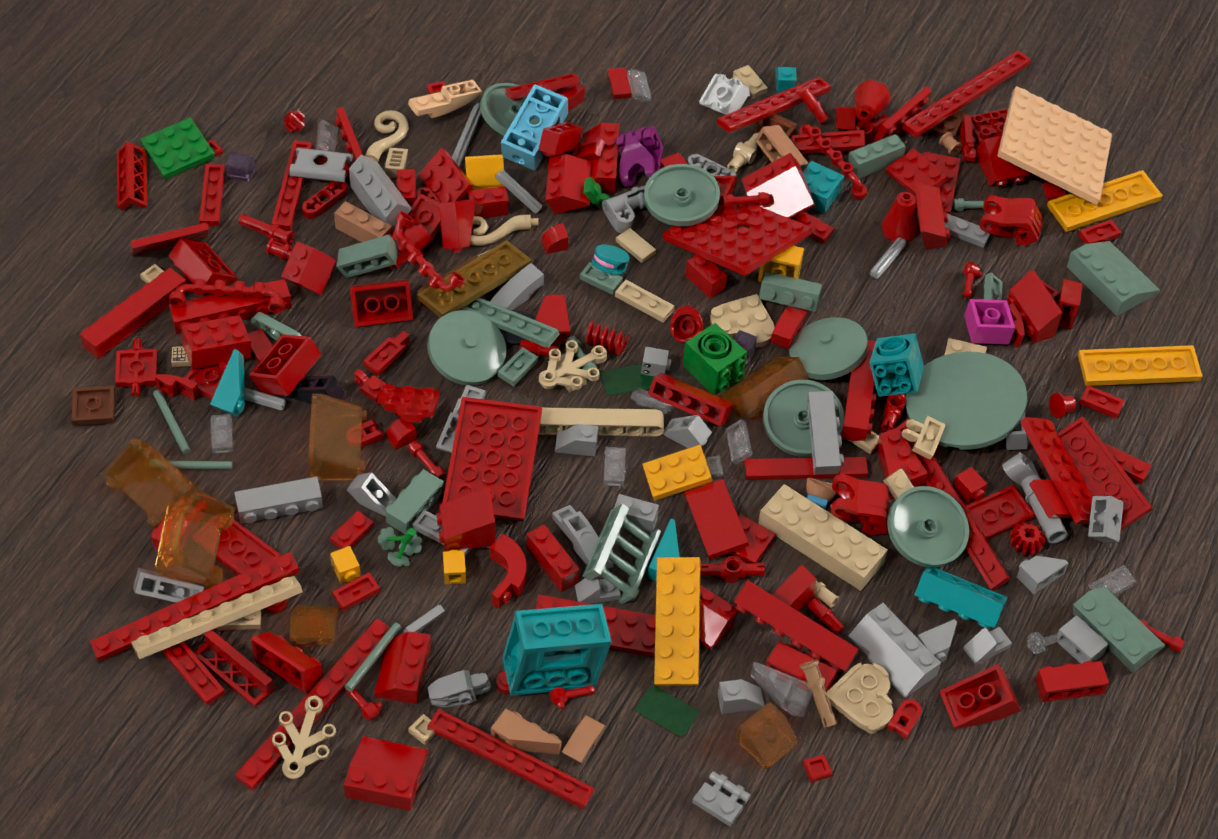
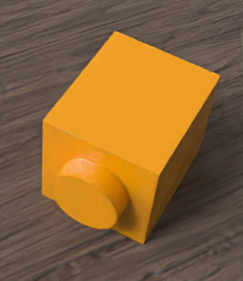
M350 546L330 553L331 565L340 584L351 582L361 577L360 565Z
M464 550L443 552L445 585L466 583Z

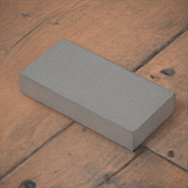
M441 605L436 606L407 626L403 633H417L440 617L445 610Z

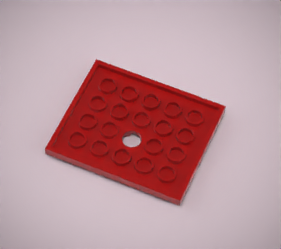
M719 202L716 211L708 219L691 226L671 227L663 233V240L746 276L811 235L812 230L807 225L753 203L737 204L733 208L723 207V202ZM740 226H749V227H750L749 229H748L747 227H741V228L737 229V228L740 227Z

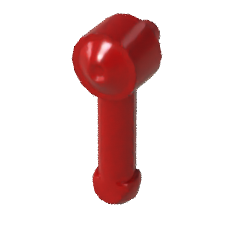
M970 261L963 269V273L967 275L963 291L965 298H971L973 295L974 278L982 276L980 267Z
M587 685L586 687L570 690L558 687L551 690L549 694L552 704L557 705L562 710L565 708V703L568 699L586 695L591 696L595 693V687Z
M355 688L352 692L345 689L346 693L361 708L362 716L370 722L379 716L380 709L383 707L380 701L368 703Z

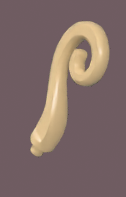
M384 111L375 118V128L381 133H392L396 129L395 122L383 125L384 121L394 120L399 124V128L394 134L373 143L367 149L365 156L375 159L377 163L381 154L400 142L408 132L409 124L407 118L398 111Z
M518 215L506 221L495 231L484 235L488 230L486 220L482 217L474 216L473 225H479L480 227L473 230L475 236L471 235L470 245L485 246L497 242L514 231L531 230V226H539L538 218H531V215Z

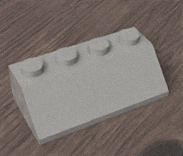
M360 155L349 168L350 187L369 213L391 225L393 232L398 222L396 217L399 212L403 211L408 214L412 208L377 161Z
M884 603L867 613L848 635L849 640L872 664L876 663L888 672L890 683L904 698L928 683L938 674L941 662Z

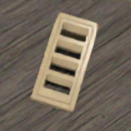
M389 148L385 164V173L389 178H397V170L405 169L408 149Z

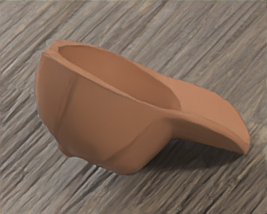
M807 478L806 491L808 494L826 499L828 502L836 495H839L833 491L832 483Z

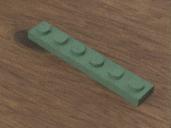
M481 298L458 310L479 313L487 317L498 328L546 348H549L560 335L556 328Z

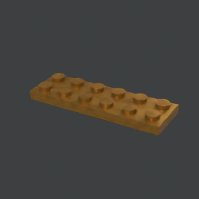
M506 240L454 271L466 280L461 288L456 287L453 291L445 292L440 288L434 289L430 286L417 294L418 300L441 318L450 312L460 310L514 277L532 263V259ZM449 274L448 276L444 277V282H445L446 284H449V283H450L449 280H448V278L450 277L451 274Z

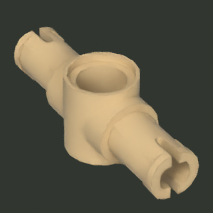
M755 133L749 141L739 142L736 145L733 159L727 165L728 169L736 173L742 165L746 163L751 164L754 161L757 147L759 146L755 139L759 133Z

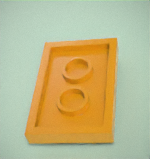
M701 445L642 464L654 501L713 482Z

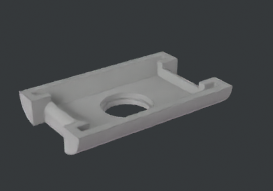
M297 148L296 154L298 157L295 164L290 166V176L345 182L346 170L343 169L346 162L352 161L353 154ZM318 156L328 158V161L323 165H317L313 162Z

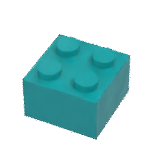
M811 161L803 171L815 204L811 208L825 214L842 191L844 175Z

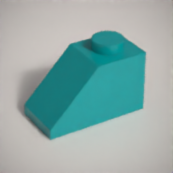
M775 67L776 94L796 87V68Z

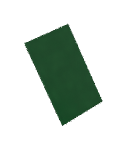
M642 364L600 371L607 396L650 389L654 376L641 374Z
M654 685L650 686L634 709V711L682 738L701 712Z

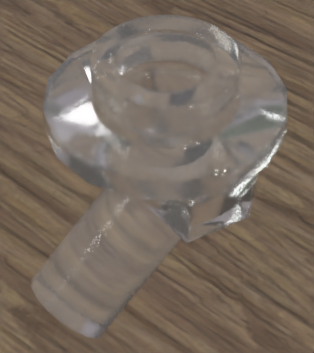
M1034 632L1027 638V647L1032 653L1038 654L1046 650L1045 646L1057 643L1058 640L1055 634L1043 637L1040 633Z

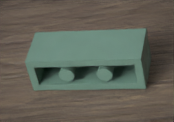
M895 134L849 152L848 162L853 165V172L857 177L862 178L886 168L904 156L906 146Z
M390 235L341 248L339 249L336 267L346 278L395 265L398 255L397 244Z
M765 272L759 299L816 311L822 284Z
M423 469L419 475L413 477L411 484L399 493L396 501L390 503L386 508L387 524L405 534L410 528H413L412 524L423 510L428 511L444 493V482Z

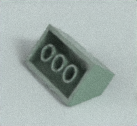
M1105 586L1087 592L1073 604V614L1086 621L1091 629L1101 635L1108 643L1107 648L1132 673L1137 671L1165 647Z

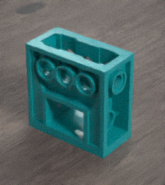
M593 604L516 611L502 657L510 696L550 692L558 687H563L565 690L586 687L587 685L596 687L612 642L603 605Z

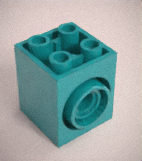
M916 333L877 338L869 364L878 397L918 392L924 364Z

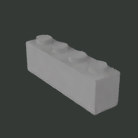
M833 391L808 392L806 401L814 475L838 474L840 467L844 465L843 454L839 453L842 440L841 435H837V429L840 426L839 417L835 416V410L838 408L837 398L833 397Z
M317 477L234 492L240 524L274 519L285 515H295L306 511H316L323 508Z

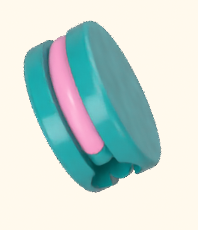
M598 245L592 258V264L602 272L620 275L625 273L630 257L627 252L618 247Z

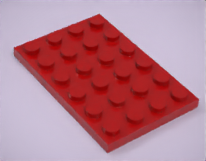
M462 397L443 503L490 487L494 518L524 522L543 408Z

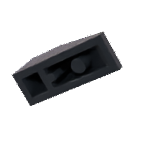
M334 375L305 376L287 397L318 407H336L344 391Z

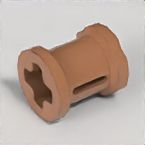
M951 132L945 133L939 140V144L944 146L951 156L957 155L963 148L962 143L957 142Z

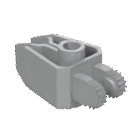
M462 670L437 679L428 687V692L432 705L448 708L475 702L476 695L489 692L491 683L486 673L470 675L469 671Z

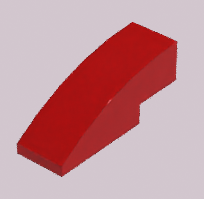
M788 306L772 332L770 343L789 349L805 320L808 310Z

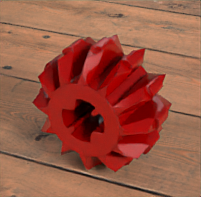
M1023 521L1021 525L1016 524L1013 531L1010 533V544L1012 547H1015V552L1021 551L1023 556L1028 553L1031 557L1035 553L1039 554L1046 540L1044 538L1045 531L1040 530V525L1034 526L1033 522L1027 524Z

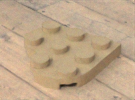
M757 294L721 304L711 310L710 326L716 323L731 338H738L741 343L752 344L754 348L763 347L770 343L775 327Z
M858 663L826 692L829 702L834 708L856 726L870 734H874L887 727L893 717L892 701L887 696L890 690L889 674L882 666L876 663L872 665H861V663Z

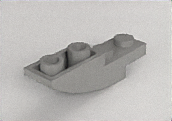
M571 505L552 512L553 520L572 541L575 552L588 565L599 539L588 520L580 511L576 512ZM608 559L605 563L606 570L613 567V563Z

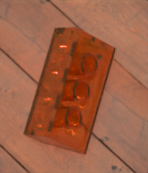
M776 357L719 395V397L732 402L731 410L739 417L752 419L759 415V411L764 409L767 399L779 386L794 380H806L809 377L799 357Z

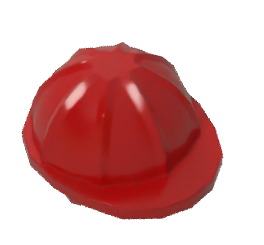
M681 306L675 310L672 316L670 331L678 342L685 344L686 341L703 331L701 315L692 306Z

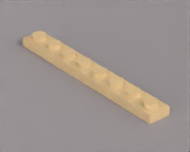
M294 576L286 577L280 582L264 586L253 593L244 594L238 599L222 603L216 608L205 610L189 619H183L177 624L163 627L155 633L141 636L131 643L138 658L142 659L293 597L303 591Z

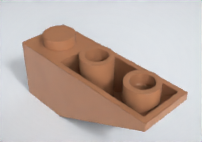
M505 709L491 727V736L521 751L550 754L561 753L562 741L556 735L548 734L539 725L526 721L515 711L511 712Z

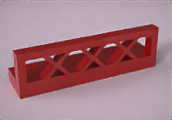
M127 141L117 151V208L125 210L132 203L145 209L147 207L146 150ZM134 152L140 154V159L137 158ZM134 165H136L139 168L140 173H138ZM135 178L140 183L141 187H139L136 184V182L134 181ZM134 193H137L141 200L135 198Z
M210 630L204 634L206 643L194 652L196 657L206 668L256 708L274 691L273 680L214 631ZM209 648L215 652V658L205 659L202 656ZM218 663H228L230 671H220ZM233 676H244L246 684L234 683ZM258 688L262 693L254 699L249 695V689Z

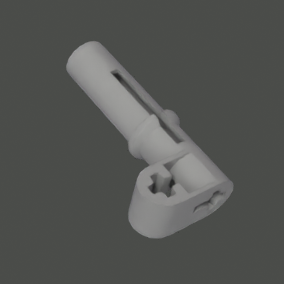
M637 186L633 187L629 192L602 202L603 211L617 232L623 233L629 228L632 229L635 216L633 210L636 208L643 209L646 205L644 200L645 186L640 188Z
M1019 452L1002 464L1003 469L1010 479L1022 486L1026 494L1025 500L1031 505L1042 530L1045 531L1048 542L1058 543L1066 538V529L1060 518L1047 517L1029 484L1033 480H1041L1032 460Z

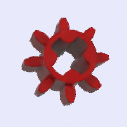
M291 110L283 118L285 122L283 126L290 133L293 130L298 133L306 124L303 121L305 117L299 110L296 113Z

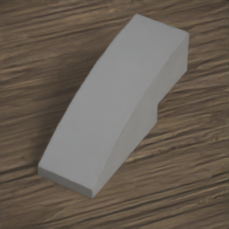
M530 263L511 278L490 302L508 310H514L529 299L531 292L544 284V274Z

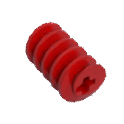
M591 321L586 333V344L589 346L594 344V347L598 345L603 346L606 350L608 349L609 353L615 351L616 355L620 356L627 347L630 334L628 333L626 337H623V331L621 330L616 335V328L608 332L609 326L601 330V323L594 327V321Z

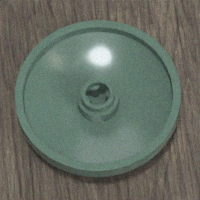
M498 83L492 85L484 92L480 101V110L483 118L490 127L505 136L527 98L525 96L522 100L512 101L506 97L505 89L519 86L517 84ZM532 119L529 123L536 125L539 123V120Z
M674 164L656 171L648 179L644 190V200L648 211L659 221L674 226H691L705 221L716 211L720 201V189L716 179L703 168L690 164Z
M465 310L450 312L442 316L434 324L428 337L427 349L432 364L440 374L455 383L470 386L483 384L496 376L504 364L506 344L503 335L492 321L479 313Z
M832 317L815 321L801 329L794 337L789 352L792 364L800 374L811 379L827 380L841 377L856 369L865 359L869 345L866 333L858 323L846 318Z
M794 380L779 386L771 393L764 407L763 424L767 436L775 446L791 455L801 457L812 456L806 400L808 392L831 391L829 388L811 380ZM837 398L838 408L835 410V416L839 417L840 422L837 435H841L844 425V412Z
M929 486L911 488L894 501L888 513L887 526L891 541L899 553L912 563L923 567H941L954 561L967 545L969 537L967 517L959 503L940 489Z

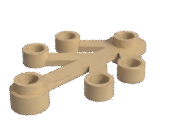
M570 340L566 343V355L563 366L556 371V364L561 359V352L558 349H551L549 352L550 361L548 368L540 373L539 383L545 389H552L556 385H562L579 390L582 388V378L597 381L599 379V370L597 368H590L588 370L578 368L592 361L598 364L605 362L607 358L606 349L600 345L595 346L590 354L572 362L574 353L577 352L578 344L576 341ZM565 375L574 376L571 379L563 378Z
M311 696L305 702L307 713L300 735L292 722L293 716L290 712L284 711L279 716L280 724L285 727L295 745L292 756L285 744L286 736L282 732H277L272 737L273 745L279 749L284 759L282 770L287 778H300L306 766L318 760H324L329 755V748L325 745H319L316 748V752L302 758L305 749L324 739L333 738L336 733L334 725L326 724L321 731L309 737L315 715H318L323 708V701L318 696ZM316 701L318 706L315 708L311 707L310 703ZM286 715L290 717V720L284 722L281 718ZM331 728L333 733L328 735L325 733V729ZM280 736L283 738V741L277 743L275 738ZM324 749L326 755L321 756L318 754V751ZM296 764L298 769L293 771L289 766Z

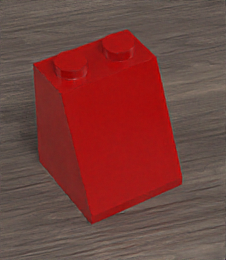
M1002 136L984 139L975 149L976 159L990 186L997 185V187H1003L1010 182L1019 184L1024 182L1030 175V172L997 156Z
M490 487L440 504V513H436L437 526L442 527V530L439 531V541L444 543L445 551L487 547L495 542V518Z

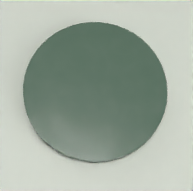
M956 352L932 360L924 366L918 392L906 393L908 418L923 424L926 417L930 416L946 424L938 445L946 448L947 446L958 447L960 450L986 447L1006 438L1009 435L1008 433L1020 424L1027 406L1026 386L1017 370L1006 361L981 352Z

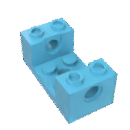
M534 84L501 141L503 157L536 171L544 157L543 151L538 150L543 128L564 122L568 115V98ZM532 119L539 120V123L536 125H532L529 122Z

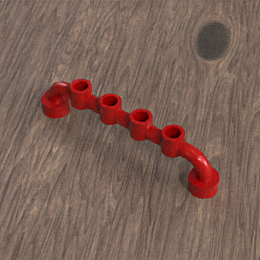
M809 124L801 126L799 128V135L809 134L811 141L819 144L821 152L828 154L832 164L838 166L842 170L844 177L852 181L854 184L852 196L857 200L864 199L867 196V188L864 184H861V181L853 172V165L849 162L845 163L842 153L832 149L831 141L821 137L820 128L812 127Z
M400 211L396 217L398 222L395 227V235L399 240L397 248L404 253L407 251L410 253L407 259L414 265H420L418 272L422 276H430L431 279L428 284L432 288H440L445 292L453 291L456 287L461 288L466 282L464 277L453 272L448 278L450 283L446 284L444 278L433 269L434 266L424 259L423 253L412 245L413 242L409 238L405 237L403 227H409L413 219L407 213Z
M196 279L194 284H184L178 287L169 297V304L171 306L183 307L186 299L185 294H183L185 292H193L196 295L213 293L216 296L233 294V296L238 298L244 295H252L257 299L268 296L271 297L268 309L273 313L283 312L285 302L281 299L278 292L265 288V284L261 282L254 283L253 288L245 287L246 285L242 281L234 282V286H226L223 280H216L214 285H206V281L203 279Z

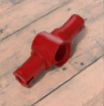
M884 113L873 121H861L858 123L855 131L864 130L865 144H869L872 142L873 136L878 133L882 124L889 117Z
M906 394L889 395L884 412L885 417L880 426L882 431L885 432L887 427V431L892 430L896 420L901 418Z
M735 556L728 557L724 562L716 564L701 563V577L719 576L728 583H736L740 578H745L746 576L765 575L764 563L749 564Z

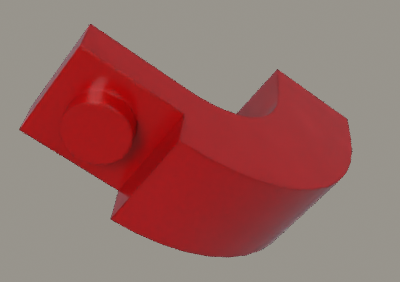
M503 533L490 546V559L501 565L507 572L505 579L492 592V605L498 609L503 603L506 604L512 595L519 598L526 584L525 555L520 546Z

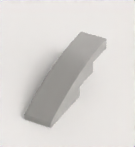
M466 385L462 397L484 399L486 392L485 390ZM458 399L453 413L450 412L436 449L452 453L461 399Z

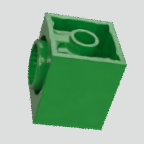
M714 323L685 342L683 367L707 390L716 395L719 392H724L731 384L739 382L744 377L747 351Z

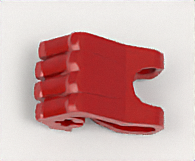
M991 195L984 200V211L987 214L983 215L980 219L981 230L1003 238L1015 237L1016 245L1027 246L1038 241V235L1041 234L1042 214L1034 199H1007Z
M845 474L835 476L832 481V489L841 498L831 504V514L849 523H862V533L872 536L887 534V519L890 510L888 486L884 483L859 480Z

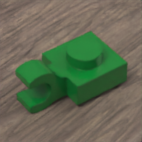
M592 177L585 179L584 194L592 204H596L598 208H601L602 202L610 197L607 194L601 193L600 185Z

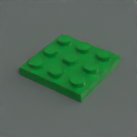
M191 117L140 139L142 146L164 180L215 158V153Z

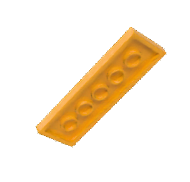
M1142 170L1103 183L1101 198L1097 205L1072 193L1048 201L1047 207L1065 232L1161 201L1163 195Z
M1194 345L1079 350L1078 352L1085 386L1201 381L1203 377Z
M700 557L657 558L655 686H699Z

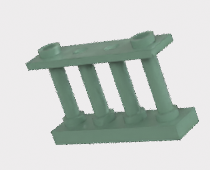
M623 503L610 511L583 574V577L589 581L597 576H601L623 591L619 600L621 604L635 599L638 595L639 584L653 550L659 544L658 538L661 533L657 529L650 534H646L628 521L626 514L629 508ZM621 526L644 542L641 550L620 536L619 530ZM614 543L637 558L634 567L613 553L612 547ZM607 559L630 575L627 583L606 570L605 563Z

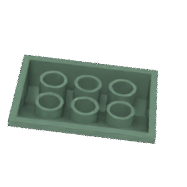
M1110 241L1085 244L1070 254L1067 268L1116 316L1160 293V289Z

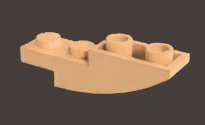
M474 80L442 86L439 93L411 98L408 105L417 116L429 114L431 118H434L468 104L481 95L482 90Z

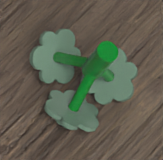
M387 527L386 529H381V535L378 536V543L382 545L383 550H393L395 548V541H401L399 552H388V560L398 567L410 565L408 557L403 556L404 552L411 556L413 553H420L422 550L420 545L422 538L417 537L416 530L410 528L404 536H396L393 528Z

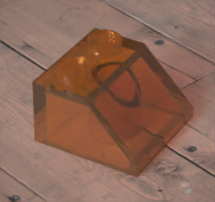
M296 605L290 615V641H296V644L317 642L319 645H329L330 642H334L337 632L339 606Z
M768 702L747 719L737 730L736 741L766 770L798 744V740L785 715L771 702Z

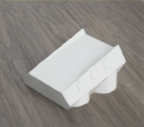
M715 74L699 103L727 115L741 109L746 98L750 96V88L743 85L738 78L730 80L723 74Z

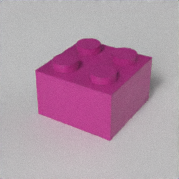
M970 299L964 317L971 342L1009 344L1015 330V325L1007 300Z

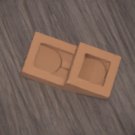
M586 715L570 737L562 753L583 764L592 746L596 745L606 726Z

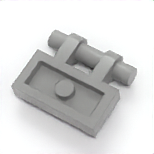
M713 771L709 779L715 782L714 786L712 787L705 782L693 798L692 803L728 826H731L743 809V806L737 801L740 798L748 802L751 794L744 791L745 788L741 785L736 786L728 781V777L725 775H719ZM724 788L731 792L732 795L728 797L720 791Z

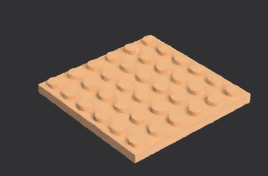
M1016 86L1012 92L997 156L1097 205L1101 198L1112 133Z

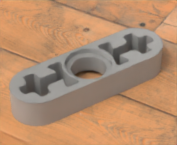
M693 154L688 158L687 164L698 166L706 171L708 169L716 170L717 172L710 173L712 176H736L734 171L701 155Z

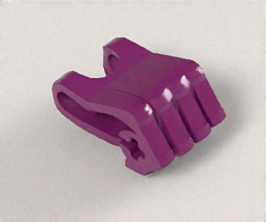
M655 126L632 130L617 137V146L622 153L619 174L620 180L625 187L635 185L636 176L642 171H645L646 176L650 178L656 171L660 170L663 145Z

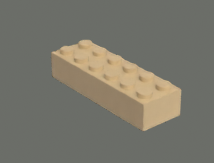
M785 484L760 511L759 525L776 533L778 538L860 591L885 562L886 548Z

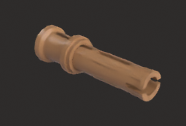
M818 659L801 664L800 669L804 671L807 680L806 686L808 689H811L823 727L825 728L835 725L837 722L823 685L825 678L821 676Z

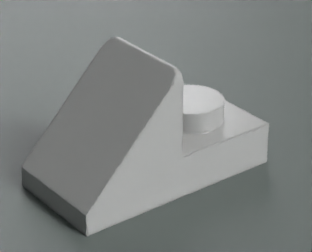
M598 576L590 581L585 578L575 585L578 602L591 604L620 600V590L606 579L598 580Z
M985 627L963 649L976 665L1011 648L1012 642L1000 627L990 632Z

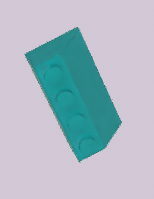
M927 567L915 592V596H918L920 601L927 604L935 603L943 611L950 612L952 610L959 613V617L966 620L974 619L979 621L978 624L986 628H995L1008 599L1004 595L935 567Z

